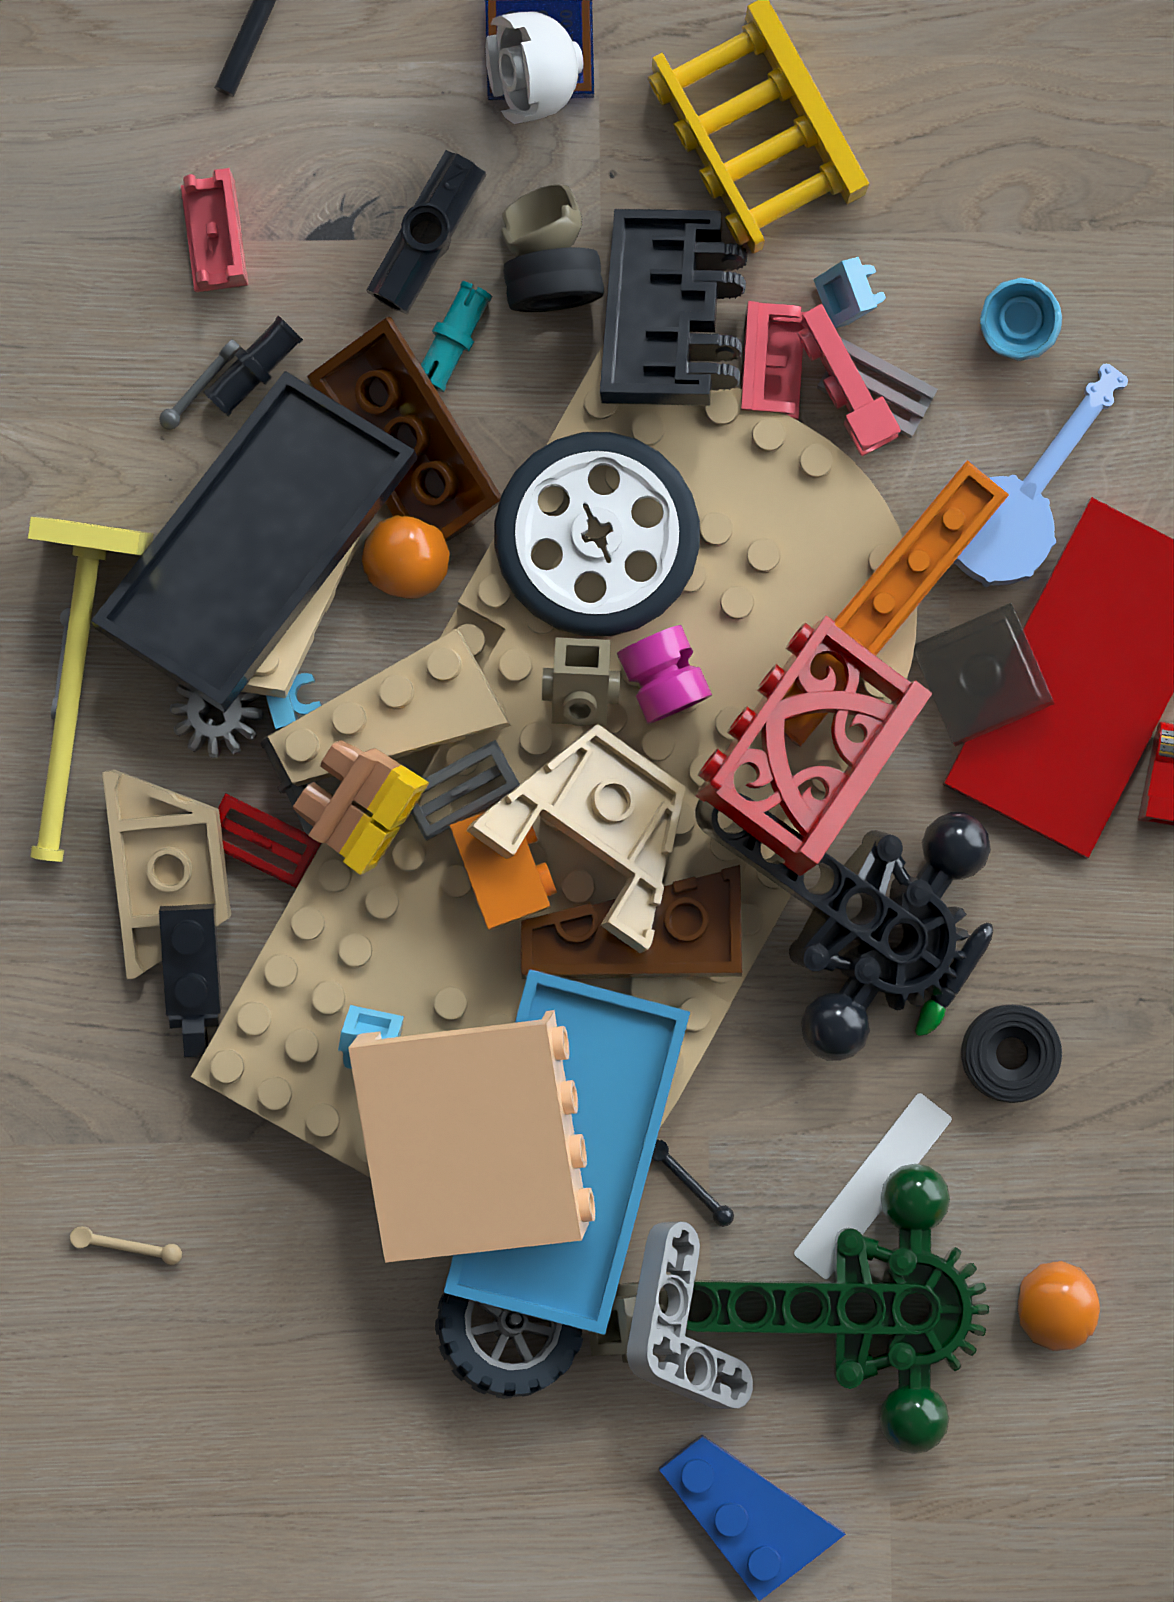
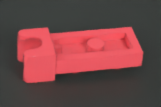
M820 304L803 313L801 324L804 329L797 333L799 340L810 360L814 361L820 358L830 377L824 379L823 384L835 407L839 409L844 405L846 406L849 414L846 415L844 426L859 454L864 456L898 438V433L901 432V429L883 396L873 400L824 306Z

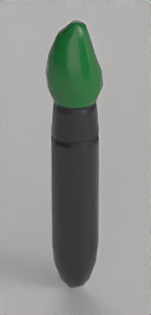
M986 922L974 930L961 948L967 958L962 961L954 959L950 965V968L955 971L957 978L949 980L942 977L939 983L943 994L938 996L932 995V998L924 1003L916 1024V1035H927L942 1023L946 1007L951 1004L956 997L955 995L959 993L992 940L993 926L991 923Z

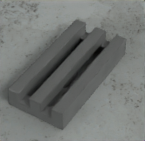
M496 740L425 778L430 783L423 793L490 756L493 757L497 764L422 806L416 803L410 813L426 841L450 829L451 824L470 818L499 802L520 785ZM503 775L506 784L432 825L428 823L426 816Z

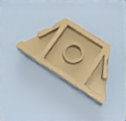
M113 769L102 772L126 975L127 979H133L162 961L159 921L160 906L215 904L217 926L231 917L219 809Z

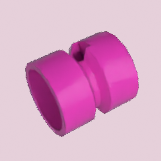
M681 625L657 632L617 652L628 681L639 683L641 687L636 694V699L647 724L672 716L712 696L701 668L690 666L688 662L693 654V650Z

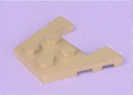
M597 724L473 821L466 831L508 859L515 854L538 815L627 877V882L601 923V926L639 953H642L649 949L653 941L655 930H651L656 906L661 904L664 884H662L667 855L672 853L686 787Z

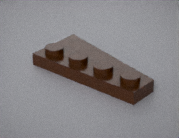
M740 865L721 869V872L698 878L693 876L674 881L671 885L664 886L661 904L656 906L651 930H655L653 941L649 949L642 953H639L601 926L616 899L593 905L589 903L521 921L522 979L527 978L529 969L562 978L742 977L743 973Z

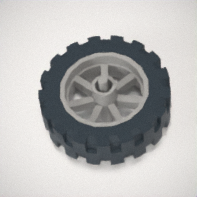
M447 1293L442 1294L437 1309L439 1311L438 1318L435 1320L436 1335H439L440 1353L444 1361L448 1360L453 1368L451 1371L460 1381L465 1380L468 1384L472 1385L471 1389L484 1395L489 1393L496 1395V1398L508 1399L534 1394L546 1388L563 1375L572 1365L575 1355L579 1353L582 1346V1329L550 1320L549 1327L529 1323L527 1314L508 1309L503 1311L493 1305ZM475 1303L495 1318L493 1323L471 1328V1313ZM494 1332L498 1337L490 1357L479 1348L474 1336ZM521 1332L547 1337L542 1349L534 1357H532ZM512 1339L523 1362L510 1364L498 1361L507 1340Z

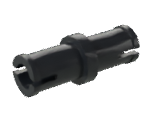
M278 315L275 321L246 351L241 347L234 354L238 359L203 393L229 417L232 411L260 382L266 385L273 378L269 373L303 339Z

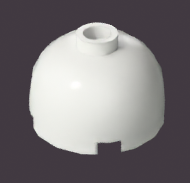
M518 12L493 18L491 25H497L498 28L497 34L487 36L486 67L494 97L504 95L510 109L501 111L504 117L513 124H518L557 113L571 98L577 84L578 74L583 69V56L579 45L574 41L572 42L567 31L556 20L538 12Z

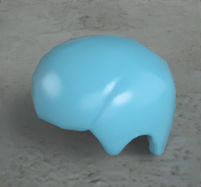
M1017 278L1000 283L986 297L980 316V327L990 348L1001 356L1017 361L1040 357L1055 344L1062 326L1061 308L1051 290L1041 282H1035L1027 278Z

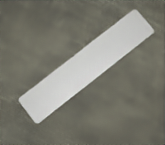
M917 1094L801 1242L794 1255L821 1277L828 1279L835 1271V1237L841 1229L849 1227L858 1230L862 1235L882 1211L880 1197L883 1184L889 1175L901 1166L918 1164L952 1120L951 1116L923 1094Z

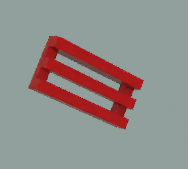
M225 793L218 807L221 827L298 866L294 874H291L223 840L224 853L297 889L322 843L314 840L305 832ZM232 808L307 845L304 854L301 855L226 818L230 809Z

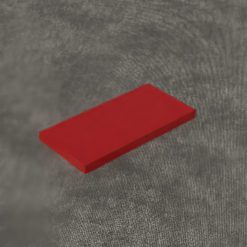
M1093 497L1089 499L942 785L1085 859L1090 857L1174 693L1173 538Z

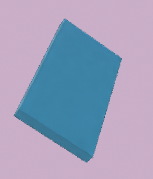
M529 969L515 1023L541 1020L546 1011L555 1010L557 1027L565 1026L569 1040V1059L563 1060L566 1081L573 1080L577 1090L578 1112L571 1115L574 1134H582L585 1141L587 1165L585 1168H580L583 1188H591L593 1192L595 1221L589 1222L582 1241L453 1255L444 1293L605 1335L690 1011Z

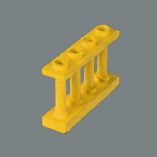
M757 0L747 6L745 17L747 24L742 26V33L673 70L663 53L652 57V71L654 74L648 76L650 86L660 104L663 106L670 102L679 121L673 123V126L683 147L687 152L695 149L705 167L699 170V174L710 196L713 199L721 196L730 214L724 217L731 235L738 245L747 243L753 254L762 250L765 239L760 228L828 192H831L832 195L840 192L848 205L866 195L870 184L769 0ZM751 52H754L755 55L764 53L773 71L768 73L769 79L697 116L683 88ZM778 98L781 102L787 99L790 100L798 115V118L793 120L794 126L725 163L722 162L708 135ZM803 145L806 148L815 146L824 162L823 165L819 166V173L750 210L748 209L734 184L735 181Z

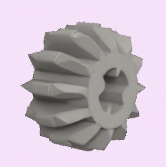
M178 684L176 687V691L189 699L188 704L175 703L170 705V712L172 714L188 716V719L174 727V732L178 736H183L196 730L188 743V748L193 752H197L208 738V754L211 758L219 757L222 740H225L231 753L238 754L241 752V748L234 737L238 732L249 740L256 738L257 733L252 728L244 725L245 719L261 720L263 718V711L257 708H245V705L255 701L260 694L240 692L230 705V708L223 712L226 721L221 725H217L212 719H209L208 723L204 720L203 716L210 712L208 701L181 684Z

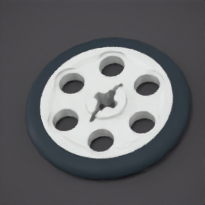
M581 432L556 439L537 450L514 472L501 495L494 521V548L501 574L512 593L535 617L558 630L581 636H614L636 630L656 619L680 597L693 574L700 548V519L693 494L682 475L659 451L635 438L612 432ZM598 466H610L617 471L620 477L618 488L609 495L595 493L588 484L590 472ZM551 486L560 487L568 494L570 504L563 514L549 516L540 510L538 497L545 488ZM651 498L659 502L663 509V518L659 524L651 528H644L635 523L631 511L634 504L640 499ZM584 505L588 506L593 520L596 519L600 526L610 525L613 531L606 536V551L611 563L606 562L601 548H598L594 541L585 543L582 539V536L588 532V517L583 508ZM543 540L554 541L563 552L562 561L551 570H542L536 567L531 560L533 547ZM636 552L650 554L655 559L657 565L654 576L644 582H636L630 579L624 568L627 558ZM585 573L598 574L606 583L605 595L595 603L581 601L574 591L576 580Z

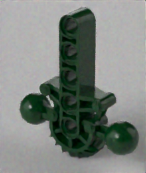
M910 1164L901 1166L889 1175L883 1184L880 1197L883 1213L889 1222L899 1229L898 1248L890 1250L879 1246L878 1240L864 1236L858 1230L848 1227L841 1229L835 1237L834 1282L695 1280L693 1290L703 1291L711 1298L712 1308L709 1315L703 1320L693 1321L688 1319L686 1329L696 1332L834 1333V1375L838 1383L844 1388H856L863 1380L877 1376L878 1370L890 1366L898 1369V1388L889 1393L881 1406L879 1416L881 1431L889 1444L898 1450L917 1454L928 1452L937 1446L947 1433L949 1423L947 1405L940 1394L931 1389V1364L945 1359L952 1370H959L961 1364L953 1355V1352L959 1347L970 1356L976 1353L977 1349L974 1345L964 1339L968 1331L977 1336L985 1335L986 1328L980 1324L971 1323L973 1314H988L989 1306L982 1303L972 1304L971 1296L984 1293L986 1286L982 1282L967 1285L965 1279L973 1275L977 1270L974 1263L965 1264L959 1270L954 1267V1264L961 1256L962 1252L960 1249L953 1247L948 1251L944 1259L931 1253V1229L939 1225L948 1212L950 1202L948 1185L942 1176L929 1166ZM875 1258L887 1263V1270L894 1282H872L868 1260L872 1261ZM747 1291L759 1292L766 1301L765 1313L760 1319L752 1322L739 1318L735 1310L736 1300ZM800 1292H812L820 1300V1313L810 1322L797 1321L791 1315V1301ZM859 1292L871 1295L875 1304L872 1317L862 1323L852 1322L848 1319L845 1312L848 1298L854 1293ZM920 1293L929 1302V1313L920 1323H907L900 1313L901 1302L909 1294ZM872 1334H893L887 1344L888 1347L885 1354L872 1358L871 1354L868 1355Z

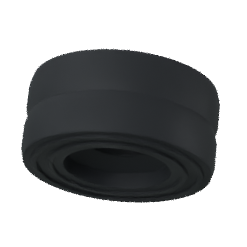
M580 247L548 249L515 257L504 264L503 272L507 286V301L510 309L514 311L549 312L570 309L597 301L604 295L600 257L594 249Z
M1001 1005L986 1010L970 1024L962 1041L961 1060L968 1079L982 1094L997 1101L1018 1103L1041 1095L1052 1085L1061 1067L1062 1045L1055 1027L1040 1012L1022 1005ZM1009 1037L1022 1041L1027 1050V1057L1023 1065L1013 1070L1002 1067L996 1057L999 1043Z

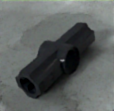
M445 150L415 205L404 215L401 229L367 287V293L396 311L404 314L409 313L437 261L449 249L453 233L486 177L484 170L458 153ZM423 221L434 222L442 230L437 240L430 244L419 243L411 235L415 226Z

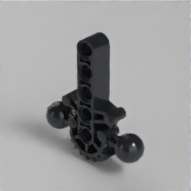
M738 793L739 795H741V796H742L743 798H745L746 800H748V801H754V800H752L750 797L745 796V795H743V794H741V793ZM698 800L695 807V818L698 826L704 833L812 909L798 939L789 948L790 959L795 964L812 971L827 970L832 972L835 969H839L845 976L849 977L839 993H828L819 996L805 1009L801 1020L803 1039L807 1047L817 1057L827 1061H841L853 1057L865 1046L870 1033L866 1010L879 991L885 993L886 1001L890 1008L903 1010L906 1000L917 1007L924 1005V990L934 996L943 994L938 981L941 977L949 980L957 978L955 971L949 965L952 959L962 961L967 958L965 952L956 949L957 941L965 940L970 935L967 930L956 927L955 924L961 921L967 914L963 908L957 906L947 907L941 900V897L953 880H963L972 877L986 865L991 851L989 834L975 817L964 812H950L938 817L926 828L922 839V849L926 863L916 878L910 876L904 868L906 862L901 856L903 851L901 840L894 835L872 830L864 835L862 844L844 865L825 853L818 863L820 868L819 881L813 888L807 890L804 885V874L801 876L797 875L783 864L784 859L776 853L772 857L764 859L761 853L762 843L735 822L729 827L722 829L718 823L719 810L707 801ZM769 811L765 812L766 815H768L770 818H772L774 821H776L778 824H780L782 827H784L798 839L800 838V833L795 831L793 828L788 826L786 823H784L782 820L777 818ZM891 874H893L895 879L891 883L890 894L888 898L886 896V891L889 885ZM859 893L862 899V908L856 917L849 920L846 914V905L853 895ZM901 923L904 930L903 939L897 947L890 949L888 935L895 925ZM853 940L860 943V945L850 949L843 956L838 954L839 951Z

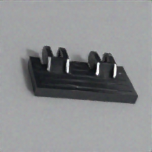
M614 209L600 383L601 403L710 406L711 390L718 391L722 389L725 391L739 386V368H735V365L732 366L730 364L709 363L720 362L721 360L725 362L737 360V357H741L742 353L741 339L726 334H708L715 333L717 299H736V297H741V294H744L746 288L745 277H742L741 274L730 271L724 272L727 269L731 271L738 270L739 268L743 269V266H746L748 252H746V248H743V245L721 242V210ZM691 332H708V333H691ZM691 361H708V362H691Z

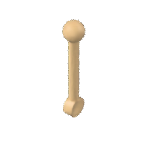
M85 1226L75 1228L70 1234V1241L77 1248L96 1245L159 1257L168 1265H175L182 1258L181 1248L176 1244L159 1247L96 1235Z

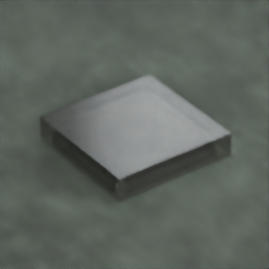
M1012 603L923 640L914 646L916 658L955 747L1055 704Z

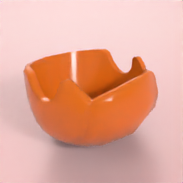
M396 515L378 522L368 535L364 544L362 563L364 573L368 575V580L379 590L390 596L418 599L436 591L447 575L450 553L443 533L437 527L414 517Z
M1058 1261L1040 1264L1024 1277L1020 1284L1017 1311L1020 1325L1033 1343L1052 1351L1075 1349L1086 1343L1088 1337L1093 1335L1098 1324L1100 1304L1095 1285L1085 1272L1079 1267Z

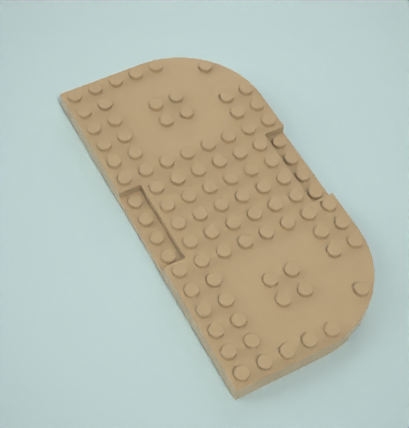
M603 343L547 445L556 439L581 432H612L635 438L659 451L682 475L693 494L700 519V548L692 576L680 597L661 616L644 626L614 636H581L558 630L540 620L515 598L501 574L493 539L460 597L458 606L440 638L455 629L462 634L511 726L495 731L490 729L466 736L467 739L449 744L441 743L413 751L414 754L393 760L425 779L496 740L517 780L521 784L590 728L595 726L553 724L552 701H542L543 668H554L556 637L611 640L609 671H620L619 704H608L607 726L601 727L686 787L672 853L667 855L662 884L664 886L671 885L674 881L693 876L695 878L706 876L736 865H740L742 977L566 978L690 1011L661 1121L662 1125L679 1100L728 1012L733 999L791 897L790 893L708 836L698 826L695 818V807L699 798L695 794L704 783V780L698 776V773L716 749L724 753L734 738L727 733L728 729L746 706L754 710L763 695L756 691L759 684L775 664L783 668L792 653L785 648L801 625L806 622L812 627L825 615L834 621L903 537L887 503L872 481L849 456L830 440L785 413L741 410L742 389L738 387L725 391L722 389L718 391L711 390L710 406L601 403L600 383ZM607 465L594 468L588 477V484L591 490L600 495L613 493L620 483L617 471ZM556 486L545 488L538 497L540 510L549 516L563 514L570 504L569 496L565 490ZM644 498L634 504L631 514L637 525L651 528L662 520L663 509L656 500ZM584 505L583 508L588 517V532L582 536V539L585 543L594 541L597 547L601 548L606 562L611 563L606 551V536L613 531L610 525L600 526L596 519L593 520L588 506ZM551 540L538 542L531 551L532 562L542 570L554 569L562 561V549ZM636 552L627 558L624 568L630 579L636 582H644L654 576L657 565L655 559L650 554ZM585 573L576 580L574 591L581 601L595 603L605 595L606 583L598 574ZM917 607L876 655V657L906 679L911 668L916 641ZM681 625L693 650V654L688 662L690 666L701 668L712 696L672 716L647 724L636 699V694L641 687L639 683L628 681L617 652L657 632ZM859 676L856 693L882 700L888 704L892 702ZM828 713L801 747L784 735L786 755L792 776L803 769L813 766H828L844 773L848 765L837 753L831 734V725L835 713ZM847 715L845 723L846 737L854 743L862 742L864 731L858 726L849 728L854 716ZM761 730L749 748L762 750ZM490 756L423 793L417 803L419 806H422L497 764L493 757ZM747 764L741 765L734 774V786L738 793L748 796L754 801L765 800L774 794L770 782L764 787L756 789L745 786L748 783L754 782L757 775L752 766ZM503 775L426 816L428 823L432 825L506 784ZM817 779L808 780L797 787L800 794L811 787V795L815 799L823 800L825 797V787ZM495 804L491 805L490 807H488V808L482 810L481 812H479V813H477V814H475V815H478V814H481V813H483V812H486L488 809H490V808H491L492 806H494ZM780 804L769 810L770 813L797 831ZM719 811L718 823L722 829L729 827L733 821ZM410 813L405 822L398 825L401 827L377 866L362 875L343 862L345 857L328 844L322 843L191 1077L370 1177L352 1069L344 1066L343 1052L338 1051L341 1031L350 1005L404 1016L400 1037L515 1023L526 979H522L521 921L589 903L593 905L616 899L627 882L626 876L539 815L533 823L538 841L528 846L535 865L546 862L557 893L547 896L551 906L549 909L492 930L487 928L451 828L426 841ZM763 843L761 844V853L764 859H768L775 854Z

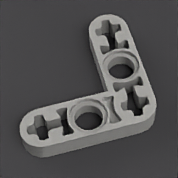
M687 1222L658 1223L649 1231L646 1240L627 1345L629 1367L638 1378L708 1407L739 1409L747 1404L753 1391V1379L747 1364L738 1358L685 1336L699 1259L700 1243L698 1234L693 1226ZM662 1287L666 1289L668 1294V1308L665 1313L661 1311L659 1306V1292ZM653 1352L659 1355H666L665 1361L658 1362V1358L653 1355ZM689 1356L693 1358L695 1364V1376L692 1382L688 1380L686 1374V1362ZM722 1376V1380L726 1382L727 1385L722 1383H715L716 1377Z

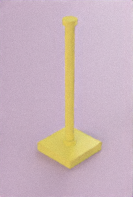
M31 517L28 539L73 545L72 555L78 556L37 846H32L31 858L55 862L63 861L64 850L59 849L99 559L105 560L107 550L142 555L152 543L154 533L45 517Z

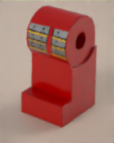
M1159 722L1157 726L1138 816L1139 821L1174 826V724Z

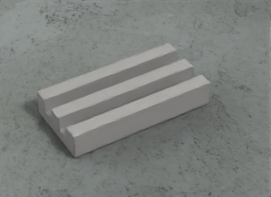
M843 339L842 342L852 360L921 396L918 403L858 371L869 391L880 397L883 396L887 401L912 413L909 421L893 414L901 429L899 433L911 439L938 389ZM827 371L824 373L823 377L821 378L817 386V389L821 390L826 394L828 393L823 384V380L830 377Z

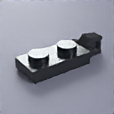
M215 904L160 906L159 921L166 1016H169L170 1029L182 1028L184 1058L202 1057L208 1047L207 1027L219 1026V1014H221L222 1009Z

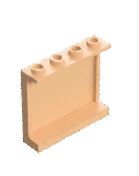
M555 1010L546 1011L541 1020L385 1039H382L381 1031L358 1034L348 1049L385 1263L582 1241L589 1222L595 1221V1202L592 1189L583 1188L580 1168H585L587 1165L586 1146L583 1135L574 1134L571 1114H577L578 1096L575 1082L573 1080L566 1081L563 1060L569 1059V1040L565 1026L557 1027Z

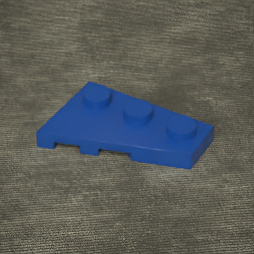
M704 1435L699 1436L659 1467L660 1472L758 1601H761L846 1535L843 1530L819 1516L789 1493L778 1488Z

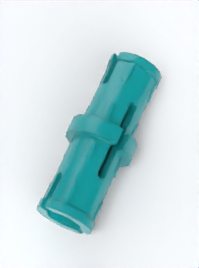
M466 281L461 282L460 289L443 322H436L432 330L435 338L421 363L431 383L440 392L445 391L446 384L463 351H470L474 343L471 335L488 302L493 297L480 287H477L476 290L473 289L474 285Z

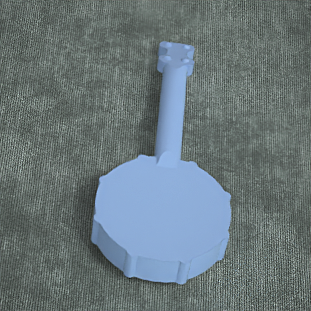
M1103 364L1099 368V381L1089 383L1085 387L1084 399L1023 481L1018 479L1016 475L989 477L1006 491L1009 496L953 562L965 574L981 582L984 587L1028 581L1034 571L1045 560L1051 548L1056 544L1054 520L1049 507L1050 501L1048 498H1044L1041 493L1102 409H1108L1114 403L1113 391L1122 390L1127 385V377L1111 365Z

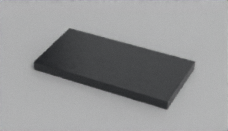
M284 371L91 620L96 630L223 712H226L417 461L415 450L292 374Z

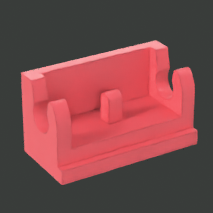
M230 168L214 170L212 173L213 177L196 179V176L193 174L186 175L183 178L184 185H181L195 292L248 285L235 180Z
M748 301L741 382V410L785 413L796 420L799 419L803 346L797 333L804 329L801 320L803 313H805L801 312L800 306Z

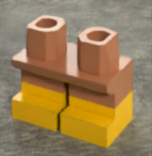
M340 740L332 744L320 765L321 768L342 781L334 795L313 782L308 784L302 791L293 809L307 823L313 826L308 836L318 842L328 844L345 857L343 862L362 875L377 866L401 827L398 825L405 822L430 782L376 748L363 752L359 748Z

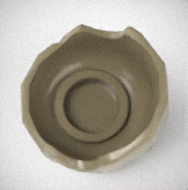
M548 185L521 196L504 210L502 218L505 227L501 229V233L508 249L515 257L536 251L568 248L574 245L582 228V214L572 190L567 185Z

